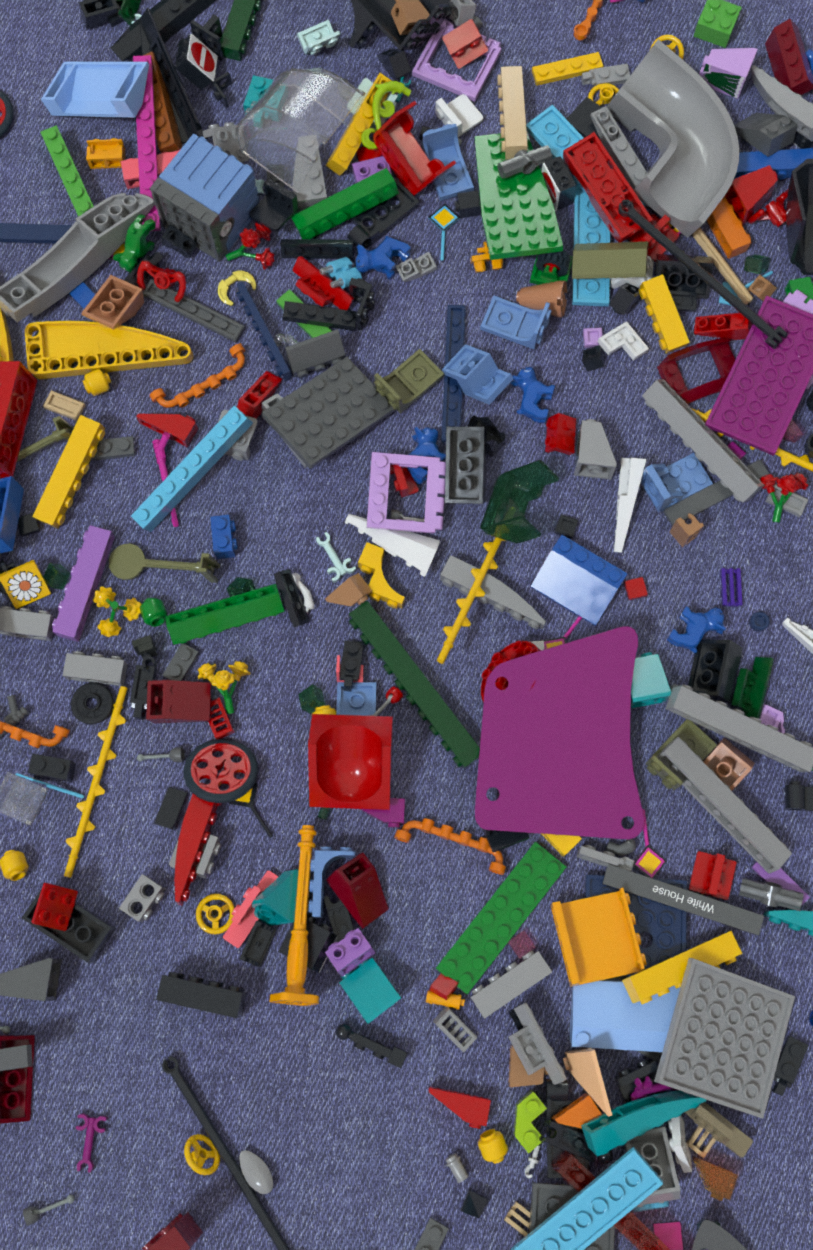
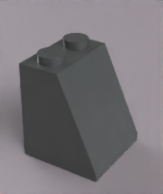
M48 958L1 973L0 996L40 1001L56 1000L62 959Z

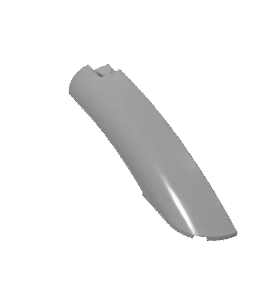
M120 193L108 197L75 219L76 222L43 256L23 272L0 286V308L8 317L11 316L16 322H19L29 314L33 317L37 316L59 301L97 270L124 243L129 226L138 215L146 216L155 205L154 200L139 193L135 195Z

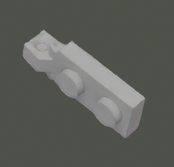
M628 64L595 68L589 70V72H584L581 77L582 85L624 84L630 77Z
M590 845L581 846L576 855L577 858L604 867L610 864L628 871H632L634 860L626 856L617 858L614 853L608 851L602 853L596 851V848Z

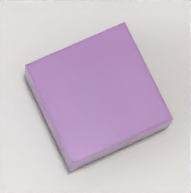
M602 328L583 329L584 348H592L599 345L597 341L602 337Z

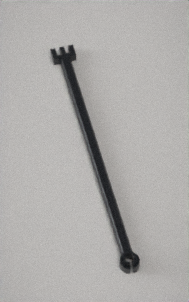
M623 200L619 204L618 212L621 216H628L761 330L768 337L765 342L770 347L776 349L778 347L777 343L780 344L783 341L782 338L788 336L780 326L774 330L634 209L633 203L630 200ZM622 208H627L628 212L623 211Z
M174 1056L167 1057L169 1060L164 1059L162 1069L174 1079L278 1250H290L180 1071L179 1060ZM169 1061H174V1068H169Z

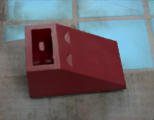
M175 680L148 681L146 720L154 724L210 721L211 683Z
M363 852L338 868L326 879L327 883L362 929L389 910L376 869Z

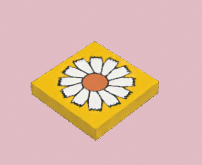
M35 560L0 574V581L15 609L51 594Z

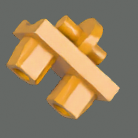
M486 241L483 242V247L477 248V253L484 254L471 256L470 258L476 273L486 271L485 262L491 261L492 270L502 269V259L490 260Z

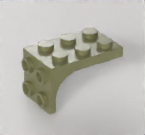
M419 349L389 375L382 378L376 373L374 375V384L376 391L382 397L385 396L394 411L397 410L401 414L444 377V373Z
M688 719L681 724L645 763L648 766L647 770L654 776L658 775L662 779V784L669 790L671 788L676 790L683 782L656 756L671 741L679 737L687 743L688 747L702 761L717 746L713 740Z

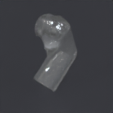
M278 333L274 338L277 346H282L283 343H287L289 346L299 343L291 334Z

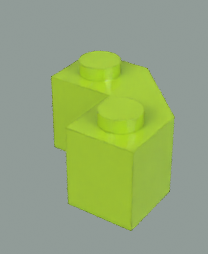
M532 1090L516 1102L513 1131L514 1136L528 1154L542 1143L539 1140L541 1134L531 1122L547 1109Z

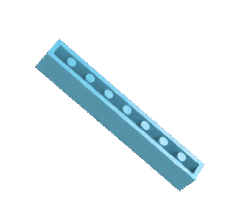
M233 406L139 506L131 517L143 529L152 532L247 431L253 422L240 409Z

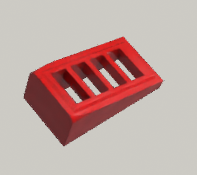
M220 697L211 701V707L218 704L219 708L210 712V721H208L216 740L235 733ZM217 712H222L221 715H218L214 718L211 717V715ZM224 718L225 720L216 725L214 724V722L219 719ZM227 725V728L217 731V728Z

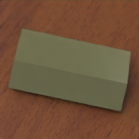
M648 242L575 244L572 279L646 277Z

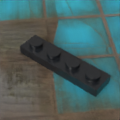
M281 239L280 241L281 258H298L302 256L312 259H340L343 257L353 259V240Z
M285 301L282 320L355 331L357 312Z

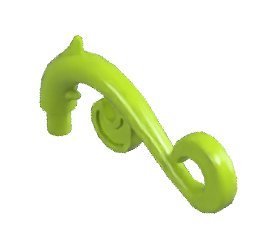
M398 81L375 84V87L378 89L373 98L372 112L377 130L382 126L381 117L389 118L395 111L394 104L389 100L382 102L385 109L381 108L382 97L388 92H392V95L402 93L409 97L412 90L405 87V84ZM366 129L361 135L362 144L370 150L378 149L375 143L369 139V135L375 133V129Z

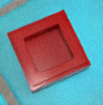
M643 577L624 581L628 600L647 597L648 593Z
M440 973L431 984L430 991L448 1000L456 990L458 982Z

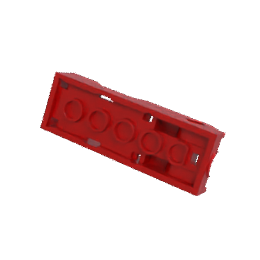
M595 132L563 150L565 165L571 174L578 179L588 194L592 206L616 240L623 242L639 230H643L628 216L624 217L619 214L618 207L623 200H630L633 203L634 209L652 224V217ZM622 208L623 211L628 212L627 208Z
M0 361V479L13 477L38 381L20 361Z

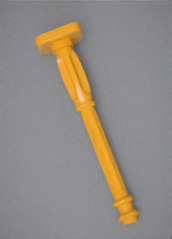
M303 825L302 829L298 831L301 835V842L297 844L300 847L294 929L291 930L292 935L287 957V987H285L284 992L270 994L269 1002L311 1006L319 1004V996L305 994L303 986L308 961L307 935L309 932L306 930L311 873L310 865L312 851L316 847L313 839L317 832L314 830V826Z

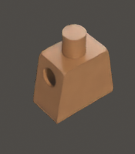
M395 0L396 4L391 10V15L400 35L409 34L419 19H427L430 15L419 0Z
M510 1045L508 1086L520 1087L543 1084L544 1075H548L545 1067L528 1075L513 1045Z

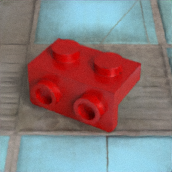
M561 413L549 417L546 423L545 452L558 451L567 455L574 454L576 418Z
M390 465V475H394L395 480L393 484L396 492L399 491L401 498L418 493L417 484L412 479L407 467Z

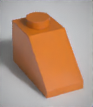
M585 1093L551 1118L558 1124L582 1128L581 1125L602 1114L590 1095Z

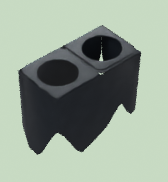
M474 415L470 418L467 427H487V441L495 440L498 442L493 452L487 443L486 453L493 457L505 445V434L503 432L500 433L488 417H477Z

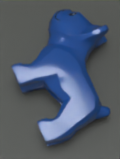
M386 236L382 243L371 251L366 250L359 244L357 246L358 255L355 267L360 273L374 269L386 274L390 280L395 275L393 269L396 266L391 260L392 256H399L402 261H406L410 257L409 251L411 247L407 243L390 238L389 236Z
M525 367L521 369L518 375L512 376L514 381L511 382V385L519 387L523 391L521 406L517 410V414H523L537 423H545L549 410H541L537 405L541 399L551 400L555 385H544L537 380L536 373L532 367Z
M415 427L416 435H413L412 438L418 443V446L409 455L440 458V462H445L446 454L440 453L436 445L439 437L438 431L429 427L422 430ZM407 467L412 479L416 483L421 485L426 481L427 478L425 476L428 474L426 469L422 467Z
M686 606L679 617L687 624L686 633L678 634L673 629L667 641L676 647L690 649L693 653H697L696 648L705 633L715 631L722 635L723 631L726 630L723 625V611L719 608H712L706 613H694Z

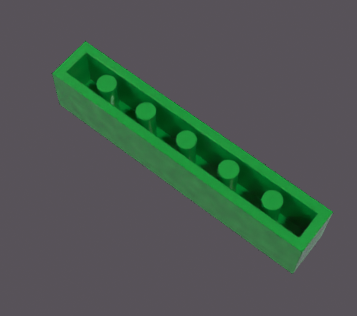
M385 168L293 215L291 218L302 239H311L399 194L395 180L388 169Z
M273 584L165 616L171 640L173 645L195 638H203L215 632L219 633L232 627H240L243 624L252 621L256 622L269 616H277L284 612L277 585Z

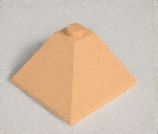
M583 1047L565 1052L566 1057L563 1058L565 1070L570 1071L571 1075L608 1117L612 1116L595 1050Z

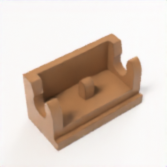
M690 513L687 516L691 520V524H686L682 518H679L670 530L671 535L682 548L694 540L704 527V524H700L695 516Z

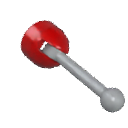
M394 686L391 687L386 693V702L370 716H378L389 703L395 704L403 698L401 690Z

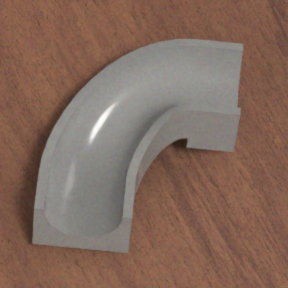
M658 39L607 105V108L614 118L632 132L634 128L658 146L660 155L657 161L636 186L634 192L638 198L661 217L667 215L670 218V224L688 238L705 223L734 180L739 163L738 136L727 109L714 90L692 67Z

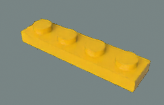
M599 52L534 66L532 67V74L535 84L538 86L582 76L584 72L604 66Z

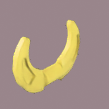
M238 270L232 272L233 275L227 279L221 280L218 285V295L223 303L233 306V302L227 297V291L229 289L228 286L237 280L248 282L252 289L256 290L255 279L248 272Z

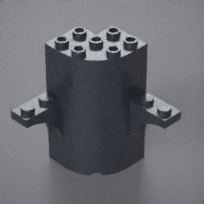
M351 0L355 23L348 44L351 48H362L367 43L369 35L378 26L400 51L413 48L418 49L432 34L435 35L440 31V25L451 16V11L455 6L449 0H419L430 15L427 19H419L409 34L400 35L391 15V10L396 4L395 0Z

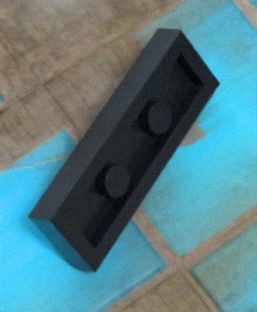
M290 569L274 573L276 585L279 587L283 603L286 605L294 628L309 623V617Z

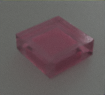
M522 931L508 942L519 959L536 948L525 931Z

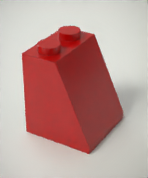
M770 165L735 178L725 194L728 203L733 206L735 215L741 220L742 227L769 200L778 177Z

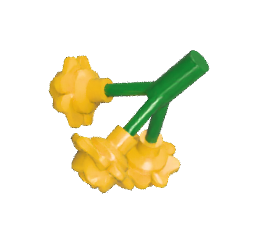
M101 586L99 590L94 592L95 597L93 601L97 603V607L109 608L111 606L112 609L110 618L100 620V624L97 626L101 631V635L106 637L119 635L121 627L114 620L115 613L118 610H123V616L127 617L129 621L139 618L141 602H138L136 598L127 599L124 606H119L118 602L114 601L116 593L112 592L111 587L105 588Z
M235 661L234 665H228L233 673L222 670L214 675L217 665L203 664L198 668V680L202 678L208 679L212 686H216L224 697L227 714L234 713L232 695L241 676L251 674L248 671V665L244 662ZM232 683L230 691L228 693L229 685Z

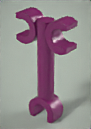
M646 1076L644 1082L636 1078L634 1082L636 1085L635 1091L631 1094L630 1099L634 1101L647 1097L646 1094L678 1090L660 1083L653 1084L649 1076Z
M82 1113L77 1118H83L85 1124L83 1126H76V1129L81 1131L87 1128L83 1157L78 1162L76 1169L81 1171L83 1163H87L88 1172H92L94 1163L91 1160L94 1133L95 1131L98 1133L106 1131V1128L99 1126L100 1120L107 1121L108 1117L100 1116L95 1118Z

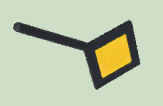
M255 783L244 796L228 802V804L251 808L267 835L271 838L273 836L253 806L258 783Z

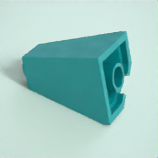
M299 869L284 871L253 900L252 907L255 908L254 915L269 926L294 923Z

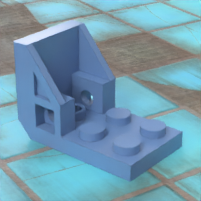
M695 453L667 467L665 464H651L647 466L643 471L640 482L658 512L664 511L713 484L695 456Z

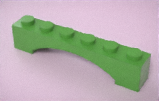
M56 125L40 133L79 217L94 206Z

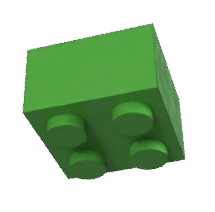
M707 0L693 37L726 48L742 7L723 0Z

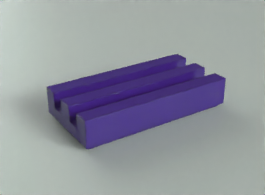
M721 568L722 607H741V568ZM726 574H729L730 602H727ZM733 574H735L737 602H735Z

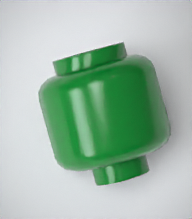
M148 598L140 606L141 616L145 624L157 627L165 622L167 611L163 601L160 599Z

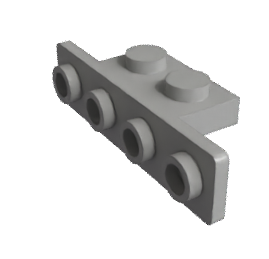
M527 1003L514 1008L524 1028L508 1036L527 1074L531 1075L545 1067L554 1085L567 1080L564 1069L559 1065L552 1047L544 1037L542 1028L534 1018L532 1009L528 1007Z

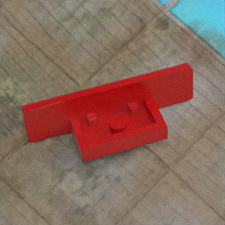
M299 256L293 267V272L301 277L295 284L301 292L308 295L317 305L322 307L333 303L339 309L349 311L354 298L340 286L332 288L330 286L332 280L325 274L321 275L319 269L304 257Z

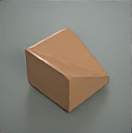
M760 274L748 288L749 291L762 301H764L766 295L770 297L777 289Z

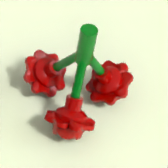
M256 222V231L244 228L243 232L240 233L243 245L239 249L226 254V258L228 261L239 256L255 258L257 261H261L263 270H265L268 266H272L275 261L274 254L270 252V248H266L262 254L244 252L248 247L256 248L261 241L259 239L261 238L270 241L271 230Z
M798 473L795 475L790 474L789 476L785 475L781 479L773 477L772 474H767L759 479L765 485L762 489L767 490L775 504L773 522H780L783 505L791 494L799 489L806 490L808 487L806 483L807 478ZM776 482L777 486L782 489L779 503L774 494Z

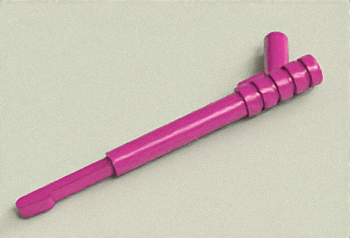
M167 432L163 433L161 439L152 441L162 482L169 476L164 451L170 438V434ZM174 507L170 511L173 527H178L179 524Z

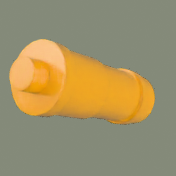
M430 990L427 991L426 1003L456 1008L458 1010L460 1006H464L465 1000L461 999L460 994H452L448 1000H445Z

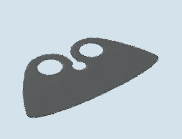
M710 1220L702 1222L692 1250L703 1248L708 1250H747L729 1232Z

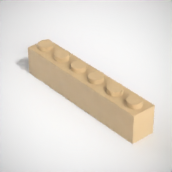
M522 66L501 67V74L497 75V84L501 86L498 88V99H502V101H499V112L503 113L500 114V125H503L501 127V139L504 138V141H501V151L505 152V160L514 158L515 154L520 150H527Z

